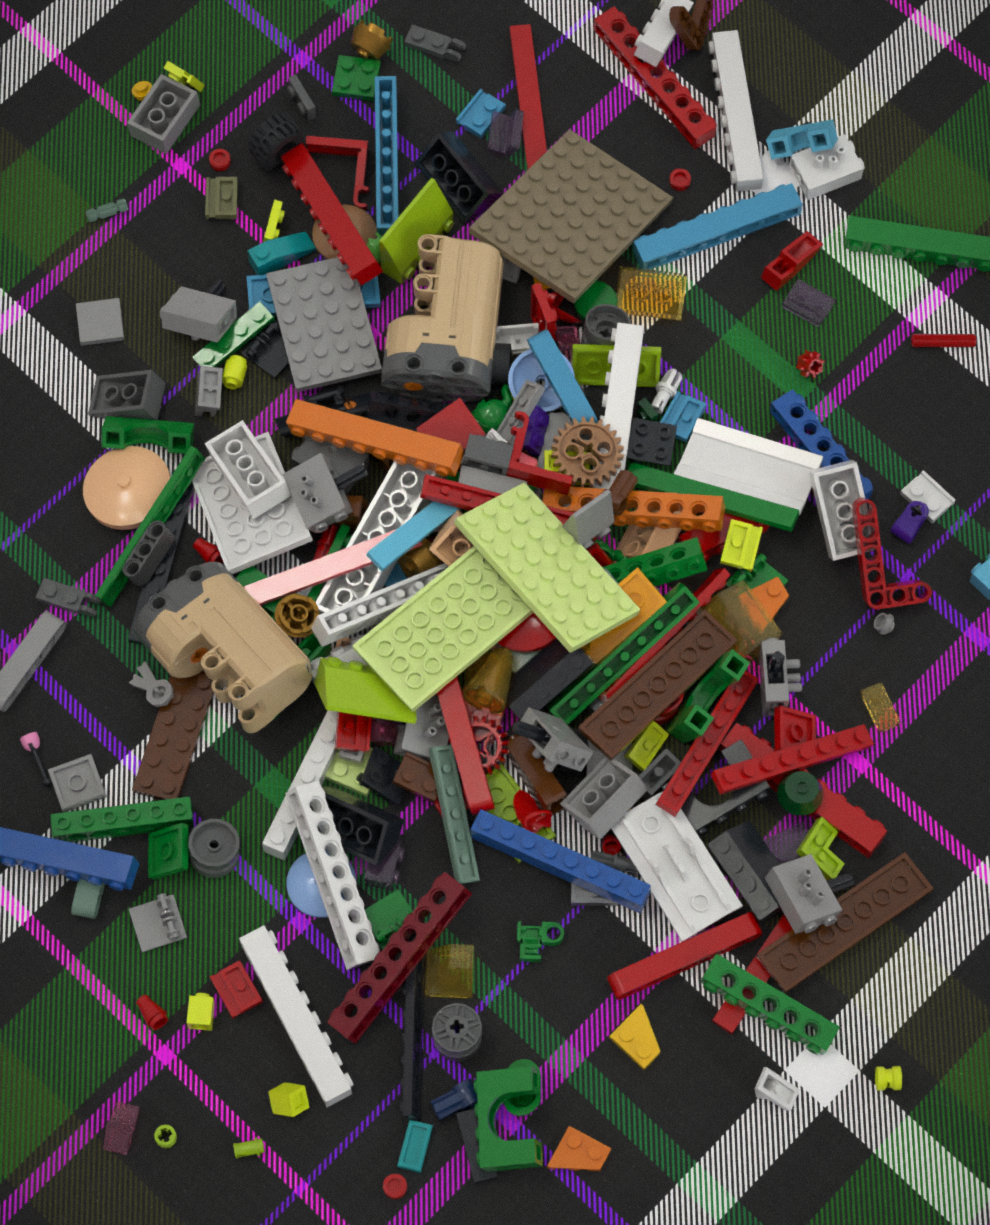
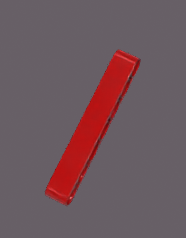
M456 676L438 691L437 695L472 815H477L480 810L487 812L494 810L495 806L459 679Z
M749 912L609 975L607 980L616 999L620 1000L711 960L716 953L722 955L759 938L763 932L753 912Z

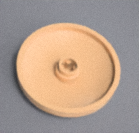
M138 446L114 449L97 459L87 472L83 483L84 501L89 512L101 524L119 530L138 528L171 475L161 457L149 449Z

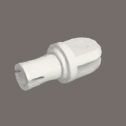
M676 369L668 370L661 382H658L655 387L657 394L651 405L653 408L655 407V411L658 414L663 413L668 400L674 398L677 393V388L682 380V374L677 372Z

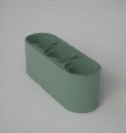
M79 879L72 903V915L96 919L105 884L101 883V886H95L88 883L87 880Z

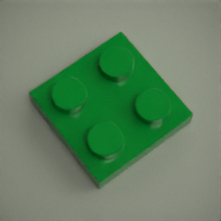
M339 55L332 87V96L374 101L375 76H379L380 60Z
M180 823L149 833L148 878L156 880L188 870L187 824Z

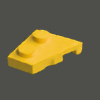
M642 1004L609 1036L643 1070L661 1052Z

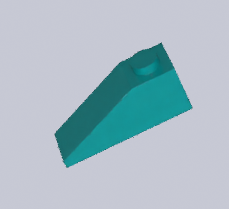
M305 231L267 240L249 249L248 258L257 275H264L275 272L316 250V247Z

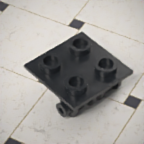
M275 321L269 323L241 352L243 356L273 378H276L289 363L281 331L279 330L280 326Z
M633 417L626 458L630 459L632 463L640 465L641 462H649L670 466L677 426Z
M374 746L364 773H359L356 778L359 781V785H363L367 789L370 788L371 793L376 791L375 795L377 797L383 798L388 804L392 803L397 806L405 790L392 783L401 762L377 746Z

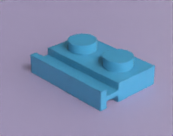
M480 89L456 118V124L464 126V129L482 139L506 109V104Z
M677 391L660 423L676 425L675 438L687 443L697 419L701 418L706 409V403L688 395H682L681 392Z

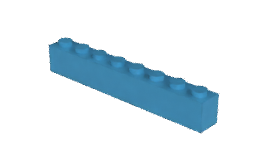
M375 76L377 232L382 235L388 231L399 217L396 76Z
M792 183L788 185L782 184L769 192H760L750 199H741L731 206H722L709 214H700L690 221H681L671 228H662L649 236H640L633 242V253L642 272H646L801 215L803 204Z

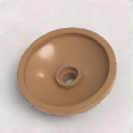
M342 205L366 244L369 238L377 239L375 235L377 232L376 224L365 210L353 205ZM318 219L315 221L312 231L316 250L325 259L336 258L340 252L338 249L335 251L332 249L327 241L330 236L329 234L326 236L323 234L318 226L321 223Z

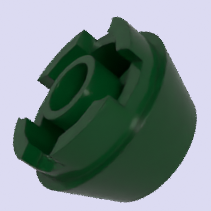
M795 771L781 779L777 788V797L783 809L792 815H808L817 810L821 805L823 788L819 780L812 774L804 771Z

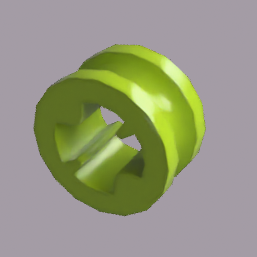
M161 1125L155 1131L154 1137L158 1146L170 1148L175 1144L177 1135L174 1128L170 1125ZM163 1131H167L168 1134L169 1132L172 1133L169 1136L168 1142H165L164 1139L162 1141L159 1140L162 1137Z

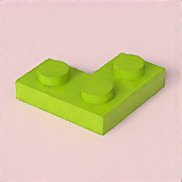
M823 817L816 819L796 853L801 857L811 854L824 878L830 880L837 877L845 863L828 849L838 831Z

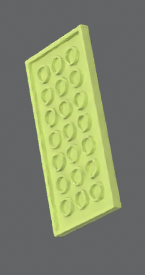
M525 482L455 519L454 524L570 653L639 614L641 609L581 544L578 545L573 536L568 534L562 527L563 524Z
M473 546L352 645V647L413 713L534 612Z

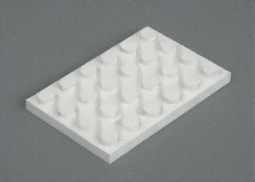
M269 432L256 436L255 439L283 477L285 471ZM211 456L206 457L194 476L192 483L225 567L231 574L313 541L292 496L253 519Z

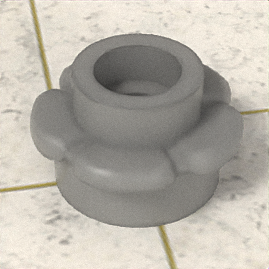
M881 613L875 618L874 628L881 635H885L893 630L895 626L893 615Z

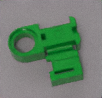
M519 921L517 924V943L520 944V962H541L538 948H541V945H559L564 939L563 927L556 922H542V926H522L521 921ZM551 928H556L560 931V937L552 940L548 938L547 931Z

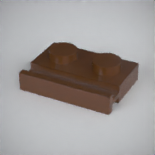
M406 752L392 783L434 803L438 794L432 764Z

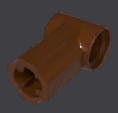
M620 470L609 488L612 497L613 514L617 516L622 515L627 506V498L638 482L637 477L628 470Z

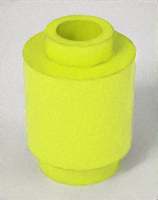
M232 355L226 361L222 374V383L226 388L234 390L242 387L247 371V361L245 358Z

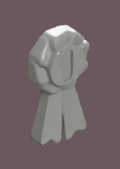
M144 661L142 666L137 667L143 678L134 674L133 679L129 683L133 687L147 691V701L153 706H166L174 697L173 686L165 679L156 680L149 665Z

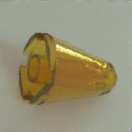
M504 647L493 649L462 690V693L464 692L463 697L469 704L480 710L483 707L489 708V713H501L504 711L507 704L514 657L509 649Z

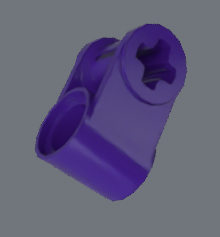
M921 501L910 502L902 515L896 520L890 532L907 544H910L928 517V506ZM921 506L920 511L922 515L914 516L915 511L913 508Z

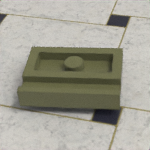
M206 177V219H237L238 178L216 177V179H210Z

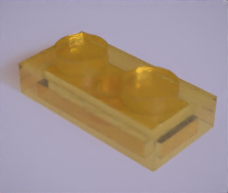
M882 682L861 690V697L879 733L900 725L901 721Z

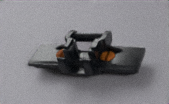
M337 386V389L309 397L307 395L302 396L303 401L316 405L320 402L334 399V406L330 407L331 409L362 417L366 414L371 392L353 397H345L342 387ZM289 414L275 418L279 433L284 437L294 435L286 424Z

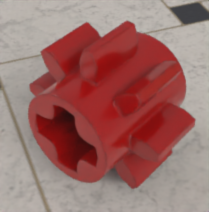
M805 350V354L798 356L796 368L802 370L800 375L806 378L808 376L816 378L817 374L823 372V363L825 361L819 358L820 353Z

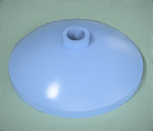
M531 349L520 354L511 365L508 375V385L513 398H516L526 380L534 383L543 380L546 383L543 386L545 391L536 406H540L545 412H551L560 408L562 404ZM562 354L563 358L565 359V361H566L568 367L570 368V370H571V372H572V374H573V376H574V371H573V368H572L570 362H569L568 359Z
M305 853L293 863L288 872L287 892L291 902L299 911L311 917L326 918L328 915L307 854ZM349 862L351 873L356 879L355 871Z

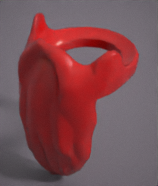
M556 291L548 293L550 298L549 306L551 309H555L558 319L571 324L582 322L558 308L564 299L563 296L559 295Z
M519 789L513 797V806L520 826L533 833H537L542 827L550 828L552 826V811L539 810L531 795Z

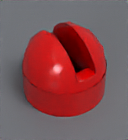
M607 835L602 840V849L607 854L615 855V853L620 851L621 844L615 835Z

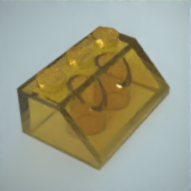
M620 266L616 306L622 308L629 315L681 320L687 277L684 273Z
M743 580L717 593L707 605L701 607L702 611L706 610L738 640L730 650L733 649L749 662L759 655L762 641L768 638H779L783 634Z

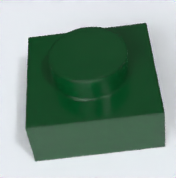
M646 398L640 400L636 412L638 418L657 422L658 413Z

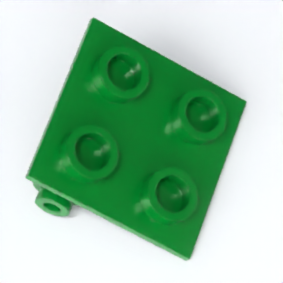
M760 553L759 555L756 554L751 572L747 569H739L727 581L726 586L739 596L776 577H779L783 586L789 580L766 563V556Z
M399 889L365 909L367 919L372 925L373 936L382 950L389 943L392 934L398 932L406 916L413 912Z

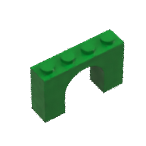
M733 649L725 652L701 676L666 731L683 744L701 737L714 719V717L707 713L708 709L726 687L739 681L750 662Z
M532 1066L476 1072L477 1079L474 1080V1090L477 1094L478 1102L475 1104V1114L478 1118L476 1139L479 1142V1151H477L476 1158L480 1168L491 1172L543 1167L542 1142L535 1138L506 1141L498 1135L495 1127L496 1113L506 1100L513 1097L540 1094L539 1071Z

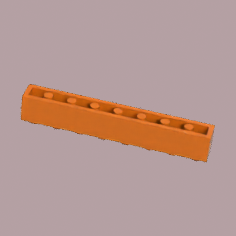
M295 399L286 421L291 433L295 436H308L320 443L324 441L330 442L338 448H352L357 453H370L382 460L385 458L392 459L400 465H414L419 470H432L444 477L447 475L456 476L464 456L460 443Z

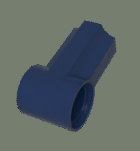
M471 1079L458 1083L451 1091L430 1101L439 1121L460 1110L471 1109L478 1103L477 1094Z

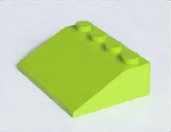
M431 178L379 240L381 269L383 273L400 284H403L406 279L410 280L416 271V267L419 265L421 260L418 254L419 238L426 234L443 235L445 232L448 233L454 225L453 211L435 179ZM425 247L423 249L430 250L432 247Z
M336 657L320 658L314 684L326 710L416 724V710L412 713L369 665H364L355 660L344 662Z

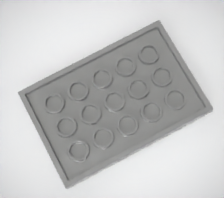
M338 257L266 273L296 392L382 373L359 282L357 279L352 281L346 271L349 268L348 265L345 264L343 266Z

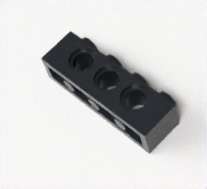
M371 391L365 417L417 432V427L451 403L444 402L440 404L426 398L418 400L403 394L396 396L390 395L386 391ZM389 407L396 408L393 412L386 411ZM411 411L418 412L414 416L408 415V413Z

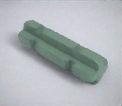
M119 199L116 200L117 203L110 202L98 206L95 210L94 208L86 210L88 221L93 222L99 217L102 219L115 215L117 211H120V213L127 211L128 205L126 200Z

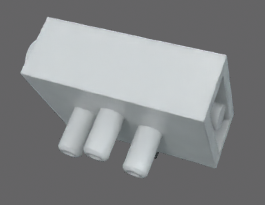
M807 121V122H805V123L802 124V125L810 124V123H812V122H808V121ZM845 134L838 136V141L832 149L812 152L810 147L790 156L789 167L807 200L862 179L863 170L865 169L862 159L858 158L855 154L853 142L851 140L848 141Z

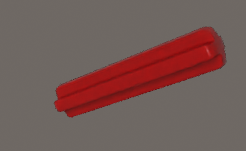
M912 334L911 345L913 347H975L977 341L975 334Z

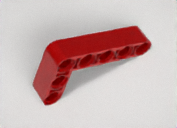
M866 498L856 499L852 505L864 602L873 609H884L928 601L932 595V590L928 584L921 580L885 583L876 506ZM864 503H868V512L866 514H860V506ZM870 525L872 532L869 536L864 537L862 530L865 526ZM873 548L875 551L874 556L866 559V550ZM872 570H876V579L873 581H869L868 573ZM918 586H923L924 593L919 597L915 596V589ZM901 589L902 596L894 600L892 597L893 592ZM879 592V601L871 603V595Z

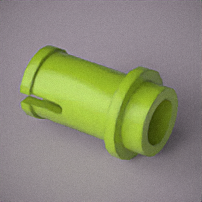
M254 1137V1140L233 1143L236 1159L255 1154L260 1156V1153H265L262 1138Z

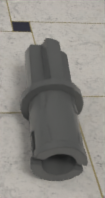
M599 851L592 852L591 859L616 870L635 874L636 868L630 858L619 856L618 853L611 855Z

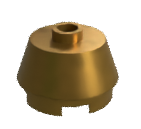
M360 20L359 24L354 26L351 46L357 50V54L361 57L378 60L391 49L390 45L393 42V38L389 36L387 39L384 36L385 31L371 22L367 26L364 24L365 21Z
M426 538L421 541L422 546L409 550L398 559L399 566L408 578L443 564V561L429 550L432 543Z
M291 594L284 597L278 603L275 610L277 624L288 636L298 638L306 637L313 633L311 627L316 617L320 615L316 602L311 597L299 594Z

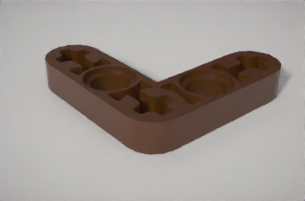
M696 0L692 16H690L684 6L671 7L669 13L670 23L688 50H700L702 48L714 8L713 0Z

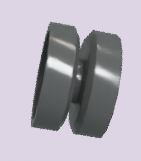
M208 819L200 822L193 828L189 836V860L192 867L199 874L208 878H219L228 875L235 869L239 861L240 839L236 829L230 823L221 819Z

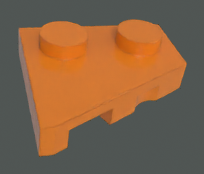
M776 577L738 596L740 604L758 635L764 632L766 626L787 601L789 594L779 577Z
M569 1126L547 1168L550 1170L569 1169L579 1171L582 1169L600 1171L611 1152V1148Z

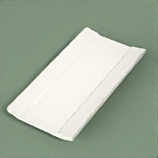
M698 418L674 474L799 510L800 515L812 489L809 471L820 468L823 456Z
M661 792L626 812L611 829L644 882L651 885L652 895L683 942L724 916L741 908L743 905L682 809L674 817L655 805L663 793Z

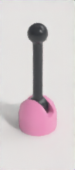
M32 732L20 738V741L25 750L33 752L43 777V785H51L52 781L47 777L37 752L40 745L38 733Z

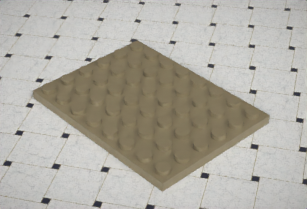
M569 129L469 227L468 233L481 242L497 248L500 251V255L574 304L672 203L673 197Z

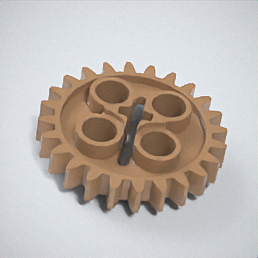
M582 416L581 423H578L574 418L572 426L566 422L564 425L565 430L559 428V436H554L553 441L555 444H552L551 450L555 452L551 454V458L557 460L554 461L553 467L560 466L558 473L573 476V486L577 481L581 483V487H584L585 483H589L590 488H593L594 482L602 486L603 479L609 482L610 475L616 476V469L621 468L622 463L619 461L623 460L624 455L621 452H623L624 446L619 444L622 439L621 437L614 438L617 430L610 432L611 424L603 427L602 419L598 423H594V417H591L590 421L586 422L585 417ZM586 434L591 439L583 440L580 438V435ZM605 448L608 450V453L602 454L598 449ZM574 451L576 452L577 456L570 457L566 454V452ZM591 464L595 469L587 470L584 465Z

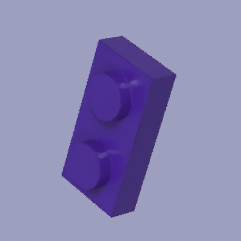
M535 406L529 417L523 448L532 456H539L541 454L546 429L549 425L550 416L540 406Z

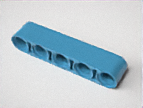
M546 329L527 339L531 351L570 421L572 422L575 418L578 423H581L582 416H584L586 422H589L590 418L594 417V423H598L595 413L549 331Z

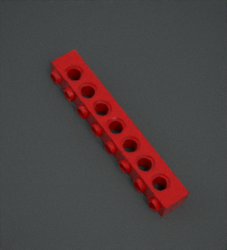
M613 6L594 18L593 30L694 149L715 137L717 127L715 120L704 112L703 106L699 101H695L692 98L689 89L680 84L676 74L668 70L664 60L661 59L657 67L647 62H640L642 59L634 55L637 49L634 44L640 34L636 27L631 26L627 22L623 12H619Z

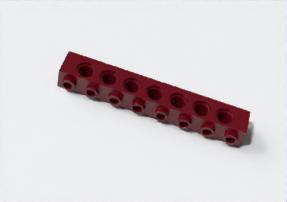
M446 872L438 876L434 880L430 891L420 898L415 910L406 916L398 932L392 934L387 946L375 956L373 964L361 974L359 982L346 993L341 1005L332 1011L327 1023L356 1044L472 893ZM446 896L445 901L442 904H438L439 899ZM431 914L430 920L424 923L425 917ZM416 933V938L409 942L411 935ZM402 952L400 959L395 961L396 954ZM387 971L386 977L380 980V975ZM372 990L371 996L365 999L366 993ZM357 1008V1014L351 1017V1012Z

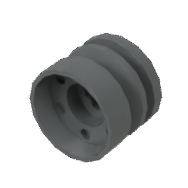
M602 304L593 307L585 318L581 344L615 345V342L611 341L612 328L617 329V323L631 324L628 314L622 308L615 305Z
M453 1003L444 1006L437 1012L432 1024V1040L437 1052L449 1061L457 1062L467 1060L477 1053L481 1046L482 1024L479 1015L473 1008L465 1004ZM454 1026H459L460 1033H455Z

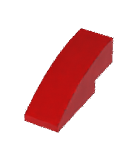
M806 231L780 252L779 257L765 267L761 279L778 291L821 249L823 243Z

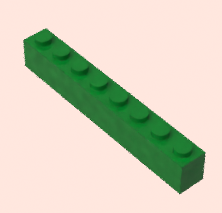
M849 216L844 249H849L853 252H870L873 255H890L898 259L909 258L918 262H935L938 265L949 264L959 268H975L983 272L990 271V237Z
M679 582L664 596L667 602L546 708L553 716L561 718L568 725L700 603L685 585Z

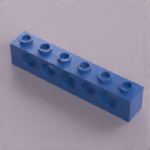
M792 389L771 403L770 413L796 446L801 450L823 456L820 468L830 466L833 463L838 464L849 461L842 445L837 444L832 439L830 430L820 424L817 414L808 409L804 398L800 394L797 395ZM792 414H799L801 417L794 418ZM811 430L814 434L808 435L804 431ZM818 447H825L828 451H820ZM859 472L865 498L870 499L873 491L872 483Z

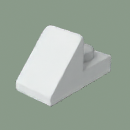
M767 1067L763 1068L755 1087L757 1098L769 1099L786 1111H791L800 1089Z

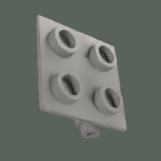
M163 893L157 896L158 900L129 909L142 952L187 938L174 895L166 896Z

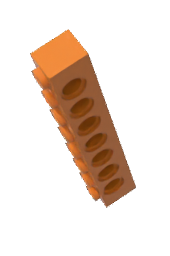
M570 487L568 495L544 489L542 502L546 506L575 513L599 496L605 489ZM632 490L627 498V506L622 515L617 516L614 514L613 524L617 526L636 525L641 528L655 526L661 529L681 528L686 531L700 529L706 532L722 531L725 504L723 496ZM565 504H570L568 507H562ZM632 508H637L635 511H629ZM653 510H659L656 513H651ZM676 511H681L679 514H673ZM697 513H704L700 516H696Z

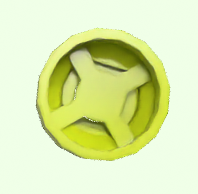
M883 1066L876 1067V1090L884 1091L886 1088L901 1090V1067L892 1066L891 1069H885Z

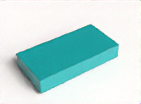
M409 1120L397 1165L398 1168L421 1173L433 1125Z

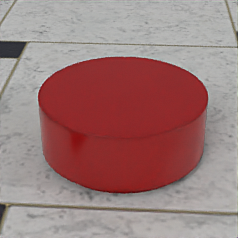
M216 149L210 153L209 163L212 169L224 171L230 166L231 158L226 150Z
M675 169L671 172L669 184L674 190L684 191L690 186L691 175L687 170Z
M399 1174L387 1176L383 1182L385 1195L391 1199L403 1197L407 1191L405 1178Z

